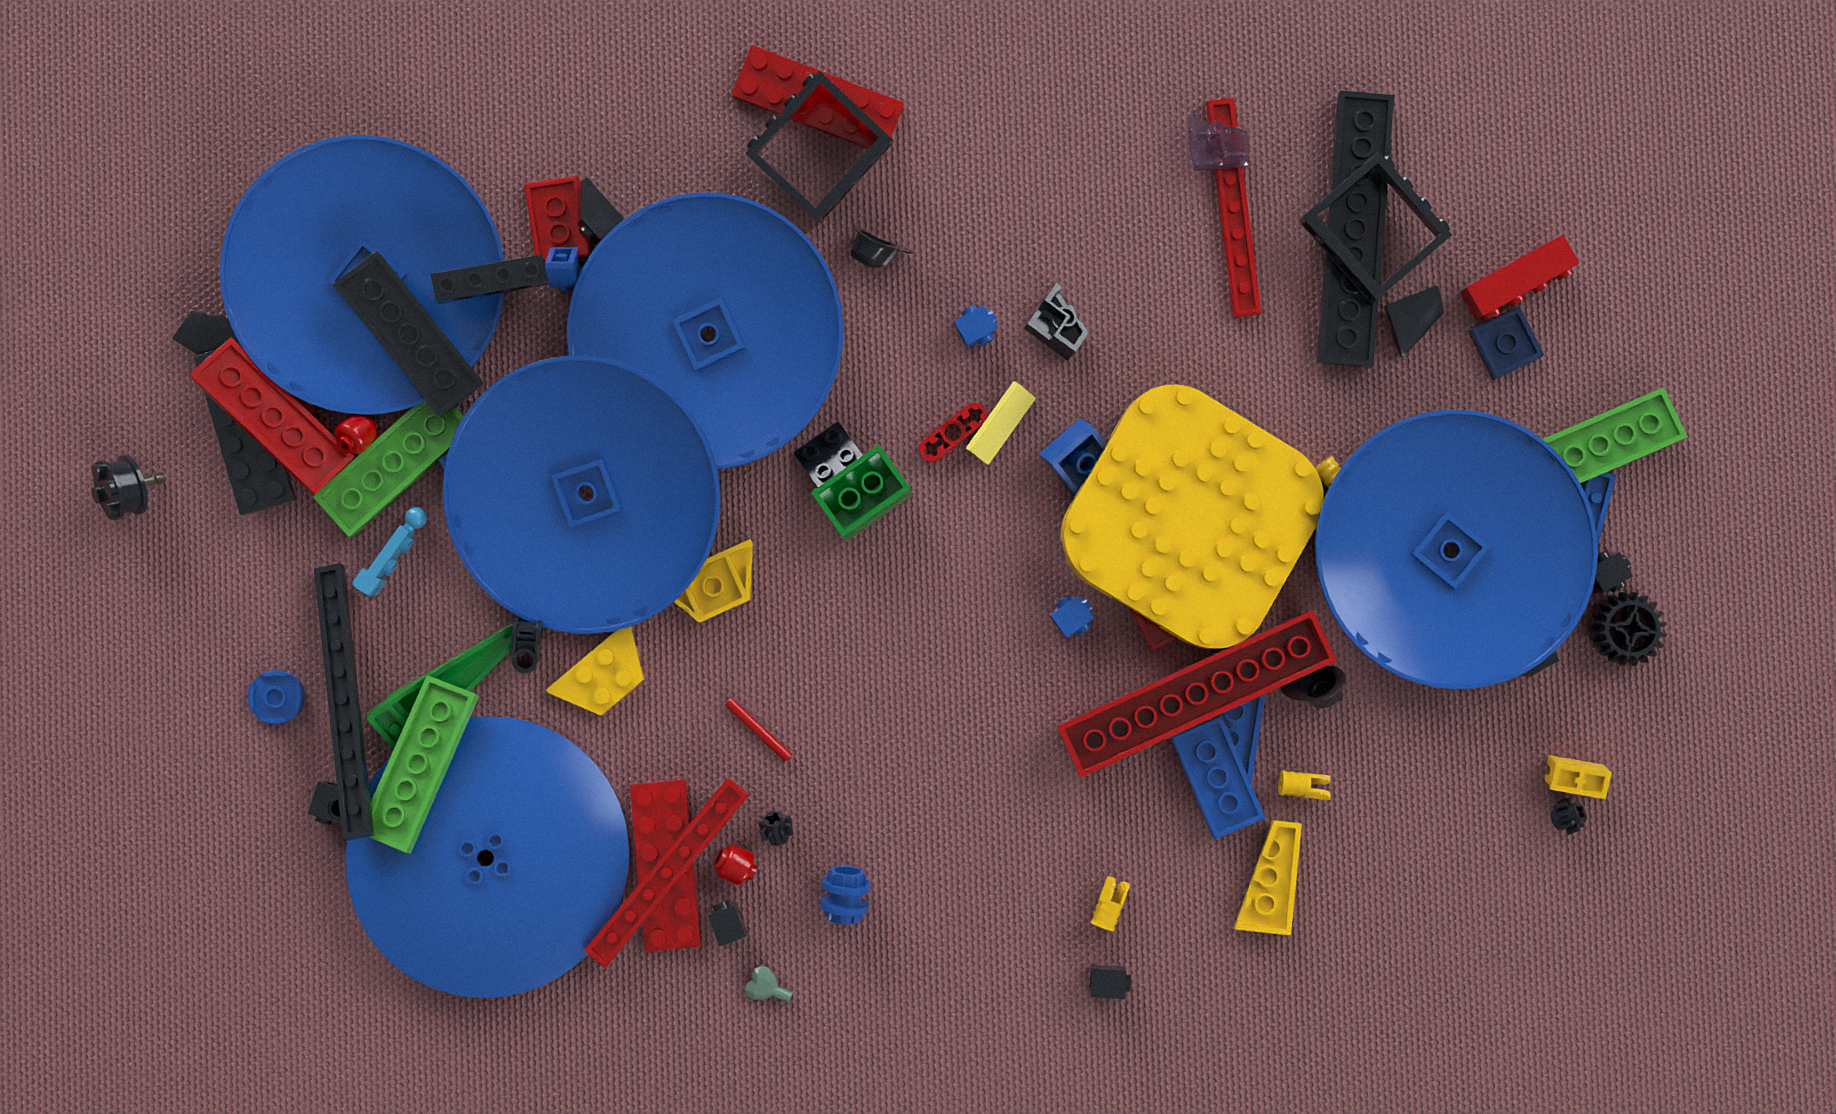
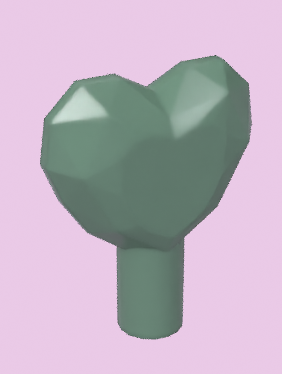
M759 966L754 969L752 980L747 983L744 989L746 996L752 1000H764L775 996L788 1002L792 995L791 991L778 986L774 973L765 966Z

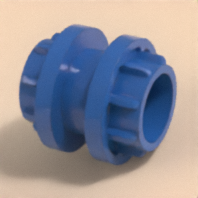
M835 866L828 870L827 876L822 878V888L829 892V895L821 897L820 908L824 911V915L827 916V920L837 924H856L868 912L869 902L862 898V895L870 892L871 882L866 879L867 875L864 874L862 869L854 866Z

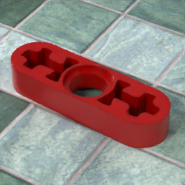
M971 403L928 435L919 445L921 458L926 462H936L976 432L987 419L985 407L979 403ZM972 409L974 412L980 410L981 415L979 418L981 421L978 423L975 420L967 424V427L971 430L966 432L964 425L957 419L962 417L964 422L970 417L969 410ZM950 425L958 426L961 430L959 439L949 440L945 436L946 428ZM938 434L949 445L946 449H944L943 444L936 449V456L932 454L925 455L924 453L927 450L925 446L927 443L934 445L939 441L935 437Z

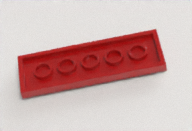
M751 45L732 97L780 115L786 108L784 106L785 101L793 93L798 95L804 88L802 85L803 81L812 72L817 74L819 70ZM822 72L892 138L902 113L904 102ZM822 84L790 118L792 121L869 149L878 139L864 123Z
M232 337L189 374V377L313 496L355 457L352 453L341 450L337 445L336 438L288 391L278 386L266 376Z
M686 779L630 785L639 883L690 823ZM694 863L643 923L645 952L701 947Z

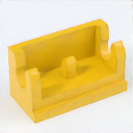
M1548 755L1547 764L1550 766L1549 775L1545 774V781L1549 784L1550 790L1606 799L1612 772L1603 764Z

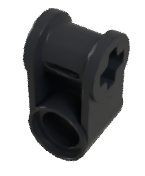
M514 618L512 665L519 673H530L539 662L543 620H538L537 622H523L519 618ZM519 654H530L533 658V663L523 664L519 659Z

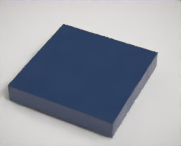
M1520 306L1468 331L1492 380L1544 356Z

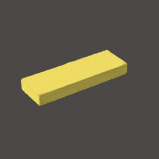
M1013 381L966 449L983 463L989 465L1036 398L1019 383Z

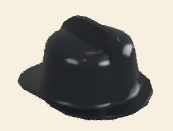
M857 226L852 227L857 232L851 250V256L868 267L880 268L887 265L898 251L914 254L908 248L880 239Z
M1325 666L1281 686L1280 689L1290 699L1307 701L1310 705L1323 709L1334 705L1337 701L1343 700L1342 689L1345 685L1346 676L1336 666Z

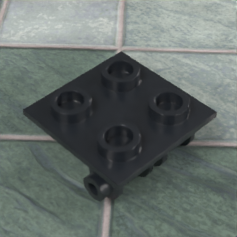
M838 421L793 452L817 487L863 456Z

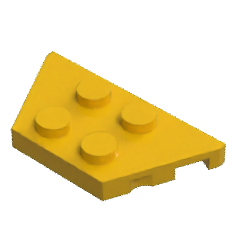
M749 539L707 558L698 575L674 603L701 623L750 601L753 558L752 540Z
M632 626L616 630L547 688L546 691L596 714L604 715L645 680Z

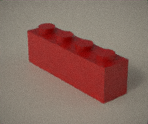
M1561 235L1466 287L1460 293L1475 320L1483 316L1486 320H1489L1501 313V306L1508 303L1510 307H1513L1525 300L1523 294L1531 290L1536 294L1549 287L1547 281L1556 277L1560 281L1573 274L1574 272L1571 268L1579 264V261L1565 236Z

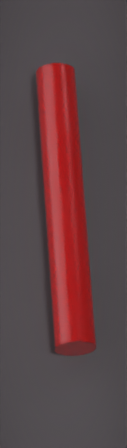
M731 698L725 704L739 720L784 762L789 759L792 753L737 701Z

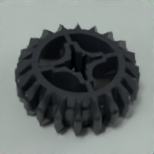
M1619 592L1618 597L1616 595H1609V603L1601 601L1599 605L1602 610L1593 611L1598 620H1590L1589 622L1590 625L1596 626V631H1591L1589 635L1597 636L1598 638L1592 645L1594 647L1602 646L1599 654L1601 656L1608 655V661L1611 663L1618 660L1620 666H1626L1627 663L1630 666H1637L1638 660L1641 663H1647L1648 656L1655 657L1657 655L1654 647L1662 648L1664 646L1659 641V638L1667 636V633L1661 632V627L1667 626V623L1659 621L1664 612H1654L1657 603H1648V596L1642 595L1639 597L1637 592H1630L1629 595L1626 592ZM1626 606L1621 618L1617 622H1611L1613 614L1618 609ZM1637 611L1644 617L1646 626L1640 623ZM1628 625L1631 626V629L1638 630V632L1628 633L1629 631L1625 632L1624 628H1619L1618 626ZM1609 631L1616 634L1619 647L1612 641ZM1639 636H1646L1643 643L1637 649L1631 651V645L1635 644L1636 639Z

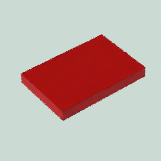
M578 175L524 184L534 254H542L544 261L547 259L550 248L578 247L579 259L589 258L591 255L590 243L582 237L579 232L580 228L577 225L578 187L580 185V177Z

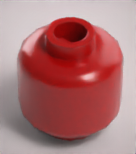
M350 414L335 429L337 445L345 452L361 454L377 438L375 422L368 415Z
M734 844L726 848L722 847L714 861L717 876L735 885H742L747 879L752 880L756 873L757 865L754 864L755 858L751 851Z

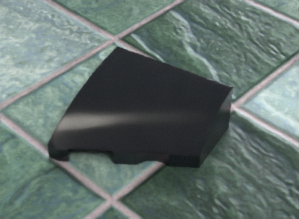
M1056 283L1024 329L1068 361L1078 350L1089 332L1083 322L1077 319L1076 311L1072 304L1067 305L1060 293L1062 288Z
M1437 285L1384 306L1393 329L1392 337L1400 357L1405 356L1444 314L1443 302Z
M191 311L172 338L197 355L217 350L231 337L239 343L226 316H208L204 312Z

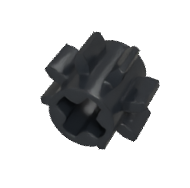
M1569 797L1557 801V804L1553 806L1554 810L1550 814L1554 827L1557 830L1566 829L1568 835L1579 832L1580 828L1584 827L1583 822L1587 820V814L1583 805L1579 802L1572 803Z
M781 811L767 813L763 821L758 823L762 841L769 840L771 846L783 845L788 841L789 835H794L790 815L784 817Z

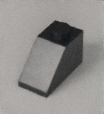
M586 176L578 187L577 225L580 228L579 232L582 237L588 242L592 241L597 245L624 218Z

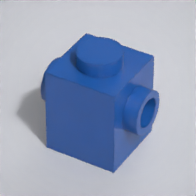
M976 305L970 306L961 312V318L954 321V327L967 349L977 343L981 347L994 339L993 334L997 330L995 325L998 324L992 310L986 311L983 305L978 308Z
M1068 595L1056 603L1059 609L1049 615L1062 635L1067 638L1074 632L1079 636L1091 627L1089 621L1094 618L1090 613L1094 609L1085 597L1080 599L1076 596L1072 599Z

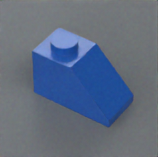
M578 247L550 248L545 261L549 287H557L559 291L574 289L580 275Z

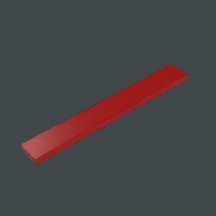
M1234 98L1207 101L1206 111L1233 318L1260 315L1262 312Z
M728 777L584 951L602 967L606 968L750 794Z

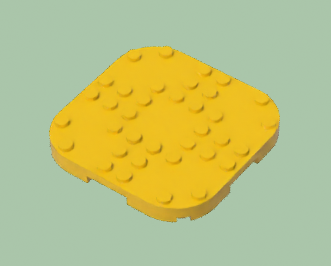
M1176 384L1159 386L1147 391L1129 405L1112 432L1110 440L1084 484L1081 485L1068 507L1061 526V542L1066 556L1065 559L1072 571L1082 581L1158 624L1159 628L1179 640L1202 649L1230 647L1250 637L1264 620L1317 526L1321 506L1324 501L1323 486L1315 467L1302 453L1221 403L1189 386Z

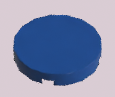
M271 670L263 672L252 682L247 699L250 710L260 721L279 725L288 723L299 715L304 706L305 692L299 679L292 673L283 670Z

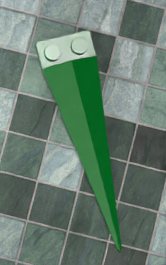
M523 618L519 619L520 621H523V622H529V621H527V620H525V619H523ZM513 623L388 695L386 700L365 714L367 721L394 750L426 676H431L470 692L513 649Z

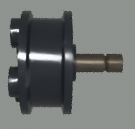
M121 455L117 461L110 463L100 460L91 466L94 487L91 489L92 498L96 504L100 503L107 518L114 521L121 519L126 513L133 512L136 515L144 513L148 505L146 487L165 482L163 472L143 476L139 466L129 455Z

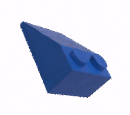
M1079 418L1041 451L1039 455L1075 497L1107 444L1092 425Z

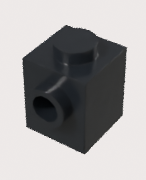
M1608 550L1598 554L1597 570L1593 585L1595 593L1605 592L1609 589L1611 592H1614L1627 585L1625 580L1633 577L1630 571L1632 568L1625 555H1621L1620 552L1609 553Z

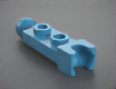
M413 507L406 512V523L404 526L400 525L369 569L362 568L352 582L354 587L369 597L371 595L376 597L387 583L383 579L385 575L389 576L398 565L396 560L402 552L406 553L413 545L414 540L412 538L416 534L414 530L426 524L427 514L422 508Z

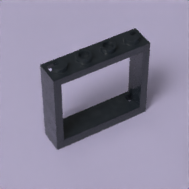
M819 70L817 74L812 72L803 81L802 85L804 88L798 95L793 93L785 101L784 106L786 108L779 116L774 114L767 121L765 132L761 136L755 135L747 144L749 149L745 154L817 222L821 223L895 141ZM822 84L864 123L878 139L815 208L767 163L759 153Z
M1377 152L1299 220L1304 229L1370 304L1374 303L1452 236L1447 222L1440 217H1436L1431 211L1430 203L1424 197H1419L1414 192L1411 181L1405 176H1400L1394 169L1393 161L1387 155H1382L1380 152ZM1372 168L1379 172L1436 237L1381 286L1377 284L1318 216Z

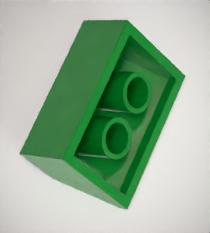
M879 444L811 492L845 542L913 495L911 488Z

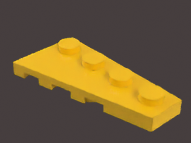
M1272 820L1234 929L1291 935L1301 823Z

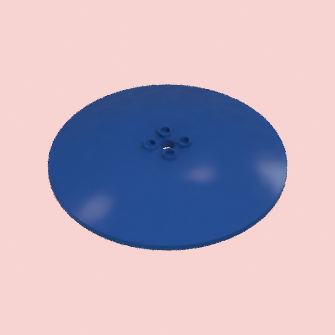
M367 135L340 136L308 144L287 154L265 170L248 188L239 201L224 236L220 260L221 293L229 322L239 343L258 368L278 386L310 404L350 414H385L408 409L426 402L421 393L332 285L377 250L470 366L473 367L477 363L495 333L501 316L505 293L438 304L435 299L430 274L505 260L497 229L487 208L466 180L449 165L436 156L402 141Z
M698 192L662 199L645 206L616 225L597 245L582 268L570 301L567 320L569 356H594L622 362L643 371L670 389L686 405L701 426L713 451L718 470L745 465L764 458L795 438L810 423L829 395L838 372L843 348L844 323L838 290L827 264L813 243L797 226L771 208L750 199L723 193ZM707 327H713L716 330V337L711 342H705L702 339V332Z
M594 356L549 358L519 368L498 380L474 402L463 417L448 450L443 478V505L447 526L458 555L469 573L481 588L507 610L529 622L543 620L542 627L556 631L577 634L612 632L638 624L661 612L689 587L700 572L714 543L719 524L721 498L718 469L707 437L696 418L686 405L658 380L639 369L607 358ZM583 485H588L593 489L594 496L591 500H585L580 495V489Z
M1440 410L1412 416L1388 426L1362 444L1346 460L1332 481L1321 506L1316 529L1315 555L1318 578L1326 603L1341 630L1363 654L1389 672L1418 684L1446 689H1473L1505 682L1524 674L1543 662L1568 638L1586 609L1593 590L1597 570L1598 545L1594 517L1580 482L1562 457L1544 440L1524 427L1495 415L1468 410ZM1447 543H1452L1457 548V555L1452 559L1446 557L1443 552V548Z
M489 716L469 719L411 854L370 837L347 841L346 875L351 900L365 932L379 951L399 970L422 984L449 994L476 998L505 997L524 993L551 982L578 964L588 955L584 949L618 910L625 890L629 868V839L625 817L620 802L601 769L577 745L562 735L546 727L508 717ZM390 758L381 766L369 782L371 800ZM482 850H489L493 853L494 861L491 865L484 866L479 862L478 855Z

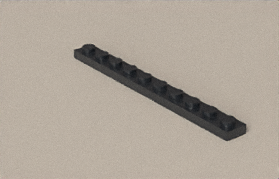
M337 563L315 568L314 575L342 837L345 841L374 836V826L345 566Z

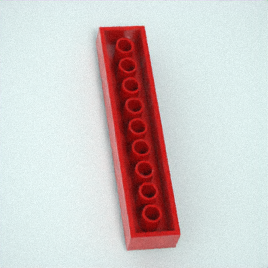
M1311 610L1056 727L1081 778L1332 664L1337 660L1314 611Z

